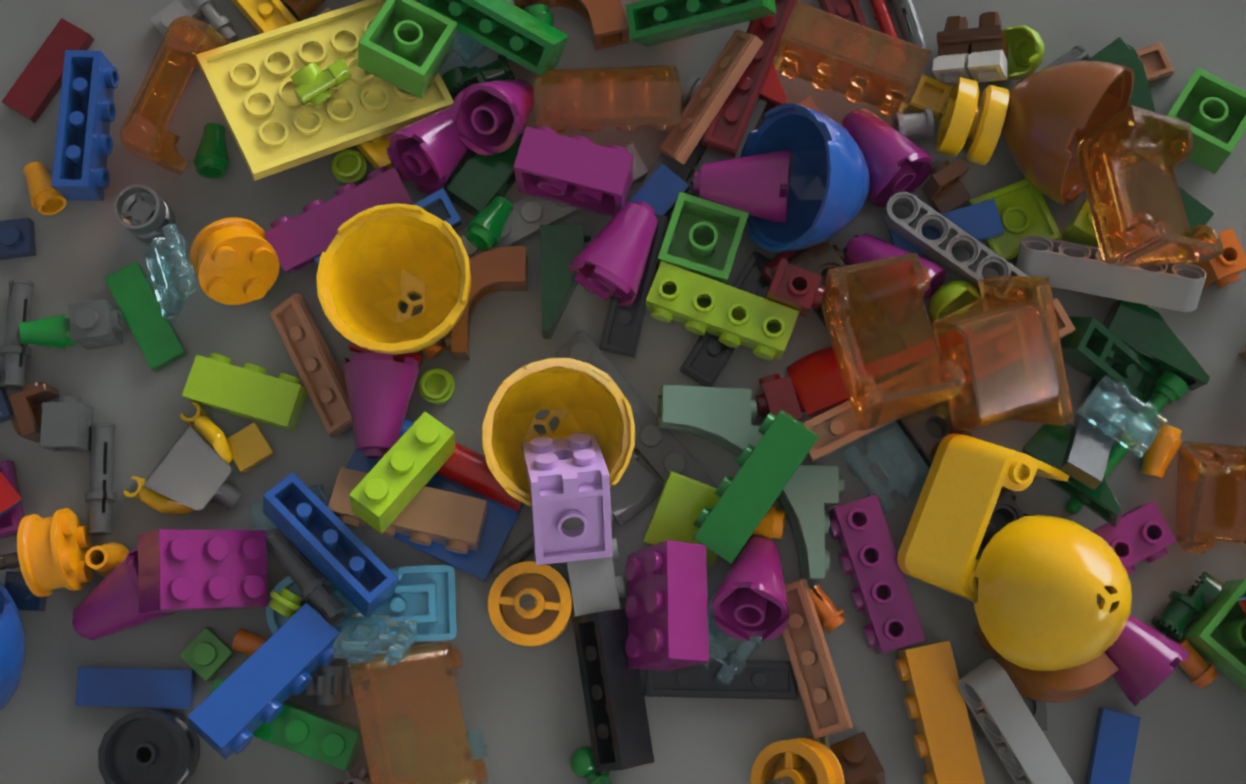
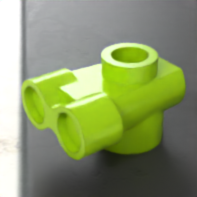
M340 58L322 72L317 64L312 62L294 73L290 78L297 87L294 92L301 103L305 105L311 101L313 106L316 107L333 96L330 92L331 88L338 87L348 81L352 74L345 62Z

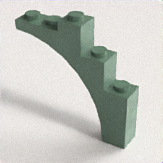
M662 385L657 391V428L684 431L705 438L740 457L748 444L756 447L763 437L758 432L760 426L751 425V422L755 421L757 415L756 400L751 399V389ZM800 465L777 497L781 508L786 510V517L797 547L800 579H824L825 572L829 570L830 554L828 550H825V535L829 532L830 518L829 514L825 512L824 507L838 504L839 498L843 496L844 480L842 476H839V466Z

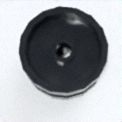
M166 709L130 713L115 721L104 734L98 750V768L105 784H185L194 774L200 758V740L197 733L191 728L189 721L179 713Z

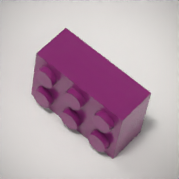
M526 126L514 163L518 191L614 217L625 206L633 182L634 154L628 153L625 148L618 145L604 147L593 144L590 139L583 136L574 135L569 138L558 135L555 130L545 126H537L536 129Z
M159 529L138 535L139 614L247 610L268 606L266 530Z
M666 540L627 555L625 576L628 580V599L625 604V613L628 618V638L625 650L628 656V668L671 671L709 662L706 545Z

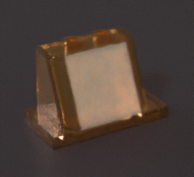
M987 276L978 281L982 299L932 323L953 429L972 431L1005 420L1066 426L1074 421L1049 277Z

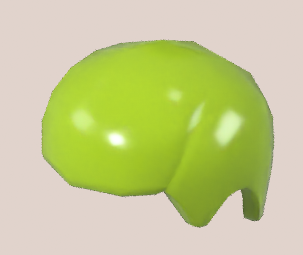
M1029 26L1005 28L1004 33L1008 40L1007 79L1020 80L1033 74L1043 62L1044 43L1039 33Z
M955 280L940 286L929 299L927 312L932 323L942 334L948 333V330L952 331L966 324L971 326L980 318L986 308V303L973 284L966 280Z

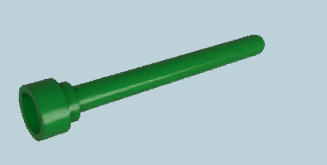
M1164 371L1154 383L1156 388L1153 390L1154 396L1111 448L1104 473L1105 479L1165 405L1179 401L1187 392L1189 387L1182 378L1172 372ZM1073 497L1065 505L1066 511L1071 515L1079 513L1084 507Z

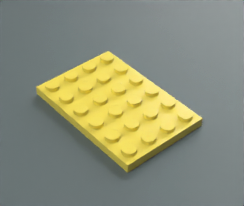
M364 0L196 54L201 72L254 181L392 133L453 105L454 101L439 72L423 98L420 99L358 67V42L386 0ZM341 58L352 74L350 79L338 87L331 88L330 92L333 96L318 106L314 107L311 101L303 105L294 92L297 87L290 77L312 62H315L322 72Z

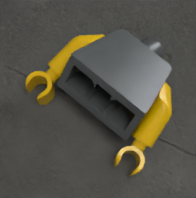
M192 402V405L197 408V412L193 417L188 418L182 412L180 413L181 419L188 426L147 479L137 476L130 477L137 481L138 488L135 492L124 489L123 494L126 497L138 499L156 511L166 514H189L194 509L201 512L211 499L229 511L237 502L242 493L225 481L233 470L230 465L233 454L224 432L207 416L206 411L198 403Z

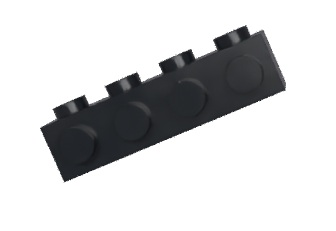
M625 609L572 617L595 772L625 770L655 762L640 669L628 668V656L625 650L628 638V618Z

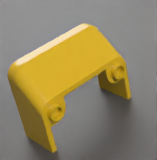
M955 433L947 435L938 446L898 551L897 562L900 570L910 577L977 603L979 578L975 576V570L979 560L976 559L1002 487L1008 490L1022 491L1031 485L1035 476L1067 482L1069 475L1027 454L968 435Z

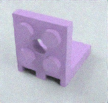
M575 433L568 438L551 439L549 437H537L529 442H522V456L531 493L536 565L613 557L610 474L596 435ZM570 517H577L582 520L581 525L574 530H566L562 527L563 522Z

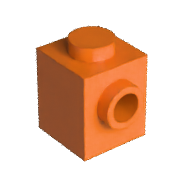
M1233 228L1200 239L1185 250L1191 264L1206 271L1207 276L1203 288L1216 283L1219 289L1241 280L1238 274L1246 270V255Z

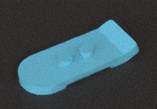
M422 565L389 568L398 577L395 593L367 618L331 583L333 593L349 611L341 622L333 626L340 632V647L449 641L456 637V593L453 566ZM317 572L321 577L324 576L321 572ZM290 576L280 581L273 589L281 592L282 588L286 587L300 596L302 593ZM271 596L268 598V604L272 599ZM304 599L300 603L303 606L306 604ZM311 603L308 604V605H309L311 608H313L319 615H321V614L318 612V610H317ZM266 606L267 623L272 634H274L290 618Z

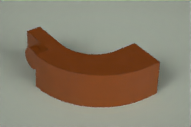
M513 0L514 5L520 9L530 5L544 4L548 5L549 8L562 7L575 11L587 22L595 50L629 43L628 22L620 0Z
M526 246L493 248L469 259L471 286L468 303L459 321L445 336L446 350H451L455 360H470L471 317L477 305L485 297L499 291H528V254Z
M980 625L974 632L978 636L983 649L993 654L997 659L996 662L1004 668L1019 694L1030 699L1050 703L1077 700L1096 690L1119 670L1105 653L1085 664L1070 669L1036 671L1021 668L1004 659L991 647Z

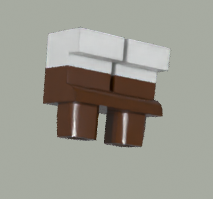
M998 12L982 13L979 16V27L969 29L966 17L960 15L947 17L944 31L937 32L938 54L937 58L933 60L932 72L937 80L948 85H953L957 77L970 80L973 77L977 83L1007 80L1008 40L1002 29V22Z

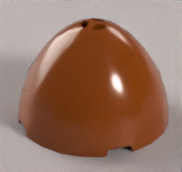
M1080 60L1056 65L1033 73L1017 83L1009 92L1008 108L1002 127L1003 138L1014 162L1024 177L1044 195L1061 205H1064L1065 201L1072 203L1091 182L1111 148L1106 143V140L1114 123L1121 124L1126 114L1134 85L1133 69L1109 62Z

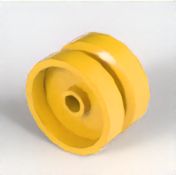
M957 77L941 115L935 153L954 158L964 146L966 161L986 166L995 150L1005 121L1009 102V89L989 85L979 97L977 81Z

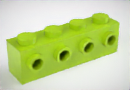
M661 261L646 298V310L651 312L650 315L653 318L666 323H670L671 320L685 324L684 328L697 335H705V332L718 336V340L729 347L739 348L740 345L753 349V354L757 357L773 361L774 358L782 360L800 312Z

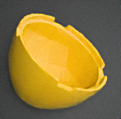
M399 203L377 205L357 213L341 224L337 229V235L330 243L326 252H322L316 276L317 295L324 314L343 337L375 353L392 355L414 353L435 344L445 337L459 321L468 303L471 286L470 261L461 238L448 222L441 220L417 205ZM409 295H417L421 299L412 301ZM402 302L408 306L404 314L401 311ZM423 307L419 314L413 316L416 309Z
M547 358L522 366L498 386L487 405L482 422V447L487 466L497 482L511 497L531 507V493L522 456V442H529L537 437H549L551 439L568 438L575 433L596 435L610 474L611 487L619 482L629 465L635 446V423L630 403L607 373L589 363L576 359ZM548 410L544 418L535 417L540 411ZM553 417H556L557 424L555 429L552 430L549 422ZM534 425H542L545 433L537 432Z
M1033 515L1024 516L1010 522L994 534L983 550L975 570V576L979 579L978 602L974 603V610L980 628L993 649L1004 659L1021 668L1036 671L1070 669L1085 664L1099 657L1113 645L1124 630L1130 616L1132 592L1125 567L1114 549L1102 537L1074 521L1056 516ZM1097 596L1100 598L1099 604H1097Z

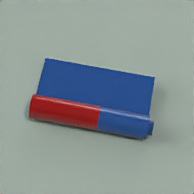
M408 419L404 420L399 439L414 422ZM455 442V452L425 486L487 500L488 512L478 551L468 549L467 554L455 553L445 548L446 544L432 541L430 546L420 545L409 541L408 535L395 533L392 538L485 582L524 503L511 497L497 482L487 466L484 455ZM356 448L346 468L369 473L380 460L364 458V452L358 451ZM331 495L326 502V506L329 505Z

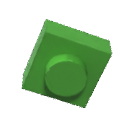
M205 627L179 657L205 681H211L236 652L232 651L231 647L210 627Z

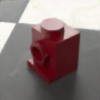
M781 258L765 299L800 311V316L806 317L811 307L818 308L823 297L825 288L819 286L822 276L789 264V260ZM792 283L805 287V289L798 291L794 289Z
M772 374L758 380L760 385L759 395H755V400L761 417H767L770 412L777 416L783 410L798 421L803 419L791 376L780 379L779 374Z

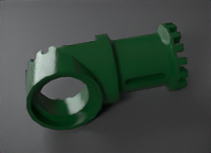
M501 54L498 55V60L480 68L477 66L472 68L459 66L447 71L441 77L453 100H455L454 97L456 98L459 92L474 83L515 79L512 70L508 69L510 65H507L506 57Z
M1206 571L1198 577L1201 581L1196 579L1195 583L1198 585H1192V590L1189 589L1186 595L1177 591L1170 592L1168 595L1170 601L1159 617L1154 616L1151 620V623L1161 633L1167 631L1166 636L1170 635L1172 639L1182 641L1185 636L1183 631L1192 617L1199 615L1202 610H1206L1218 596L1224 583Z

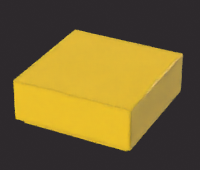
M920 74L906 109L916 113H922L923 109H931L934 120L938 121L953 86Z
M256 422L227 438L233 454L232 458L242 473H246L275 455L274 450Z

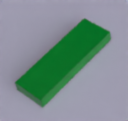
M135 261L104 278L151 370L156 372L188 355L141 264Z

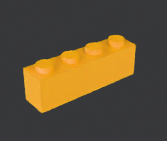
M950 640L898 650L899 659H895L896 671L901 682L905 681L909 695L904 697L905 709L909 719L915 720L918 735L913 736L914 746L918 757L924 758L927 773L922 776L923 784H985L965 700L957 686L959 676Z

